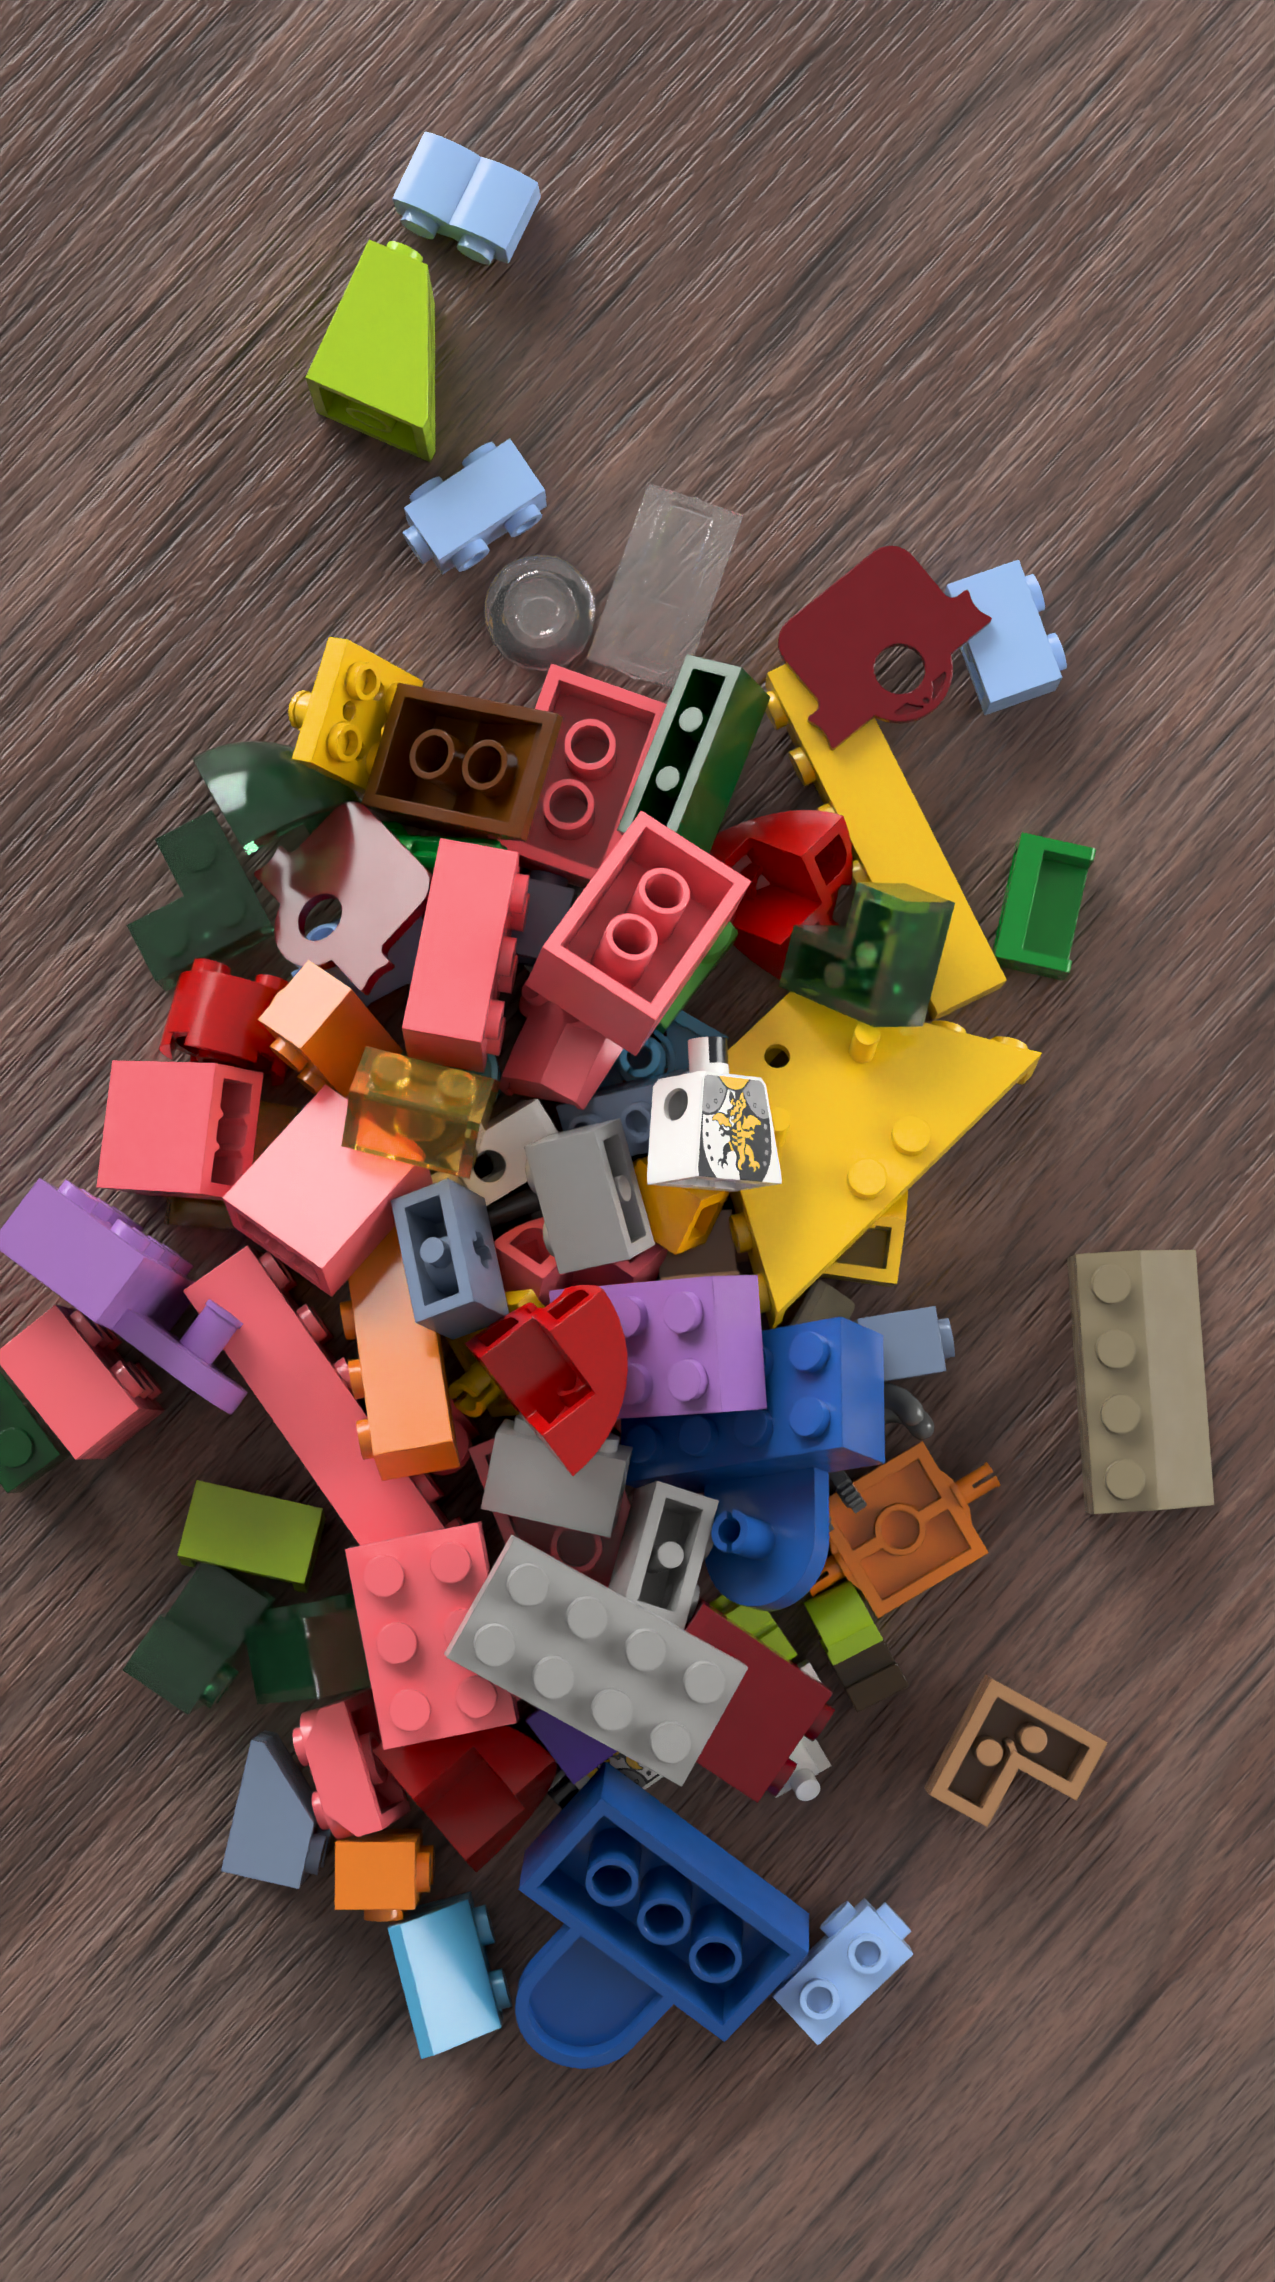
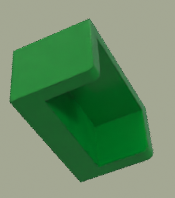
M1023 832L1020 834L1014 847L992 949L1000 967L1062 981L1070 974L1072 960H1069L1088 869L1095 858V848Z

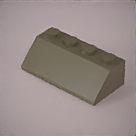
M1134 1250L1075 1254L1068 1257L1085 1513L1105 1514L1214 1505L1196 1250Z

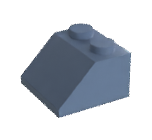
M264 1730L250 1742L221 1872L299 1889L310 1874L318 1875L320 1867H324L332 1832L330 1829L323 1831L319 1827L312 1808L311 1798L313 1790L281 1738L275 1732Z

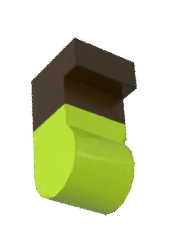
M846 1580L803 1602L821 1637L820 1643L857 1713L909 1686L851 1581Z

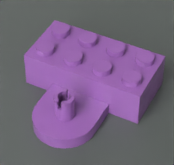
M39 1178L0 1229V1251L92 1321L113 1330L180 1382L213 1405L232 1415L248 1392L214 1365L213 1362L243 1323L220 1305L208 1299L205 1303V1308L181 1339L178 1338L170 1330L191 1303L183 1290L195 1282L187 1276L194 1266L164 1243L161 1244L151 1236H146L142 1233L144 1228L114 1206L111 1207L86 1190L78 1188L67 1179L57 1188Z

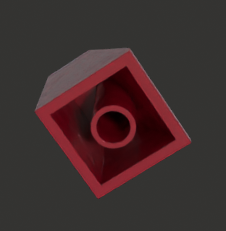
M701 1599L697 1604L693 1617L686 1623L683 1630L741 1661L748 1667V1670L696 1763L758 1803L765 1791L776 1797L797 1767V1763L789 1757L803 1736L813 1742L822 1732L835 1711L834 1708L827 1704L833 1692L830 1688Z

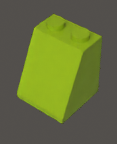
M369 239L305 378L318 414L431 462L435 453V302L428 265L422 262L423 257L417 251L407 245L396 241H389L387 246H384Z

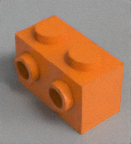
M310 960L305 963L288 985L276 994L270 1006L258 1019L276 1039L269 1048L297 1072L301 1071L296 1078L314 1095L324 1085H327L344 1098L349 1094H353L363 1099L403 1052L350 987Z
M383 1829L360 1837L354 1835L344 1839H337L335 1842V1910H364V1920L388 1922L403 1920V1912L415 1910L423 1892H430L431 1885H434L435 1848L434 1845H423V1829Z

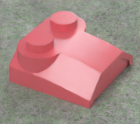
M526 980L522 987L519 1009L527 1019L513 1046L498 1088L509 1096L513 1094L570 1104L574 1105L577 1109L584 1110L623 1048L526 986Z
M372 1687L328 1705L303 1712L300 1716V1727L293 1730V1744L297 1757L302 1766H310L317 1791L312 1793L311 1798L316 1821L323 1831L330 1829L336 1839H344L354 1835L360 1837L383 1830L411 1811L404 1788L372 1752L373 1749L382 1743Z

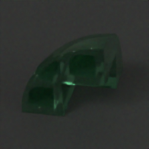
M264 741L235 742L206 750L192 757L203 780L247 855L301 824H304L309 835H311L334 809L348 802L362 803V800L357 792L350 787L293 760L292 756L295 748L288 745Z

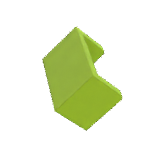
M196 1480L177 1556L181 1564L195 1568L196 1562L289 1582L293 1584L295 1591L307 1593L326 1520L323 1508Z

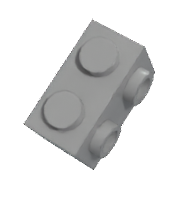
M620 1118L550 1134L524 1147L527 1156L525 1163L527 1182L531 1190L538 1196L545 1221L543 1225L544 1243L550 1255L555 1257L559 1274L628 1260L655 1245Z
M520 1414L516 1415L515 1421L505 1419L495 1435L481 1509L610 1538L618 1522L633 1447L618 1444L619 1437L610 1433L593 1458L578 1473L572 1476Z
M659 1481L636 1488L608 1588L679 1628L685 1629L686 1623L693 1617L698 1604L700 1588L696 1584L702 1562L707 1558L713 1546L711 1531L719 1501Z

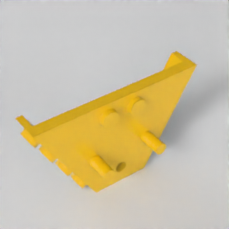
M793 988L728 1050L729 1074L761 1077L766 1084L781 1169L782 1184L729 1192L736 1213L729 1216L732 1240L739 1254L748 1253L753 1275H758L760 1313L766 1312L770 1329H774L781 1323L785 1310L1016 1083L1023 1085L1032 1076L1042 1055L1041 1052L1029 1050L1025 1043L1010 1037L997 1036L987 1039L967 1034L963 1027L953 1022L935 1020L925 1023L906 1018L901 1011L891 1006L873 1004L864 1007L844 1002L838 994L821 988H810L806 991ZM782 1050L787 1054L789 1062L786 1066L774 1068L768 1065Z

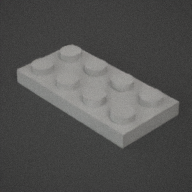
M512 1534L444 1653L448 1659L681 1787L748 1670V1667L741 1661Z

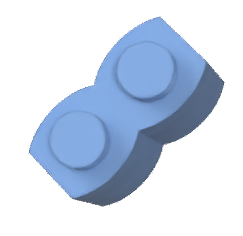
M424 132L392 199L396 212L402 216L401 224L408 230L428 239H434L436 233L451 237L459 242L457 249L462 254L474 261L489 265L492 259L505 263L510 262L541 195L538 182L521 172L499 162L480 157L471 150L444 137Z

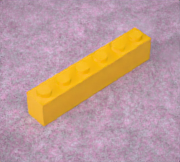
M786 664L768 672L765 687L768 691L767 694L771 698L765 712L776 730L784 726L786 727L796 747L788 752L794 770L804 786L814 783L824 805L816 808V810L844 816L852 846V885L861 899L870 895L880 915V918L873 921V925L888 955L899 952L909 972L901 980L916 1011L919 1012L927 1008L932 1020L935 1021L1000 989L1007 979L876 719L870 720L832 751L824 734L807 722L808 717L818 709V703Z

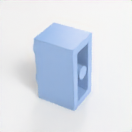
M1016 560L947 584L944 592L946 596L956 597L964 590H968L974 605L981 612L992 618L988 626L960 647L984 715L1057 689L1062 679L1060 671L1067 668V663L1058 636L1055 633L1046 635L1038 613L1045 610V602L1034 574L1025 576L1020 561Z

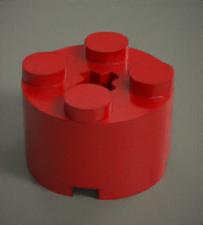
M201 958L194 959L191 971H185L179 975L159 1051L164 1056L173 1060L175 1051L178 1049L191 1055L189 1062L218 1063L271 1074L272 1086L283 1084L288 1065L269 1048L276 1039L258 1019L270 1006L276 994L284 989L289 981L276 976L259 974L254 982L230 975L231 968L217 961Z

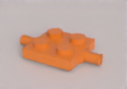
M920 1441L888 1460L885 1464L876 1467L852 1482L867 1503V1506L859 1512L855 1513L851 1508H847L837 1492L829 1495V1516L834 1527L829 1532V1547L832 1555L827 1557L821 1574L827 1572V1575L816 1581L809 1591L811 1596L814 1597L817 1593L846 1577L848 1581H851L853 1585L860 1589L876 1618H880L988 1554V1550L972 1525L968 1504L994 1488L1001 1486L998 1478L992 1476L973 1488L972 1485L993 1473L990 1465L985 1462L981 1467L954 1482L952 1478L938 1468L924 1442Z

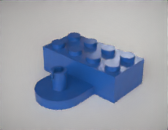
M841 1316L762 1331L767 1409L621 1419V1445L633 1447L625 1485L639 1488L659 1481L693 1493L704 1492V1496L719 1501L711 1531L713 1546L705 1559L708 1574L719 1592L727 1599L739 1605L760 1611H775L786 1608L804 1597L818 1580L828 1555L829 1472L885 1464L883 1335Z
M607 1761L524 1852L518 1890L564 1924L523 1970L517 1989L515 2014L520 2032L527 2043L538 2054L556 2064L570 2068L587 2069L604 2066L620 2059L641 2040L673 2004L725 2042L809 1954V1913Z

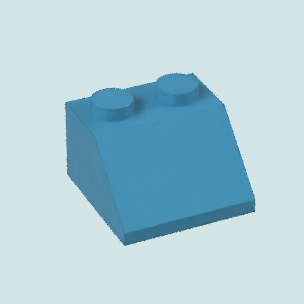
M467 1892L416 1906L415 1910L403 1912V1920L390 1922L388 1932L421 2059L437 2055L502 2027L504 2019L502 2009L512 2007V2002L503 1968L492 1971L485 1945L495 1943V1936L486 1904L475 1907L472 1893Z

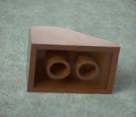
M398 683L361 804L405 826L452 836L526 842L563 717L553 712Z

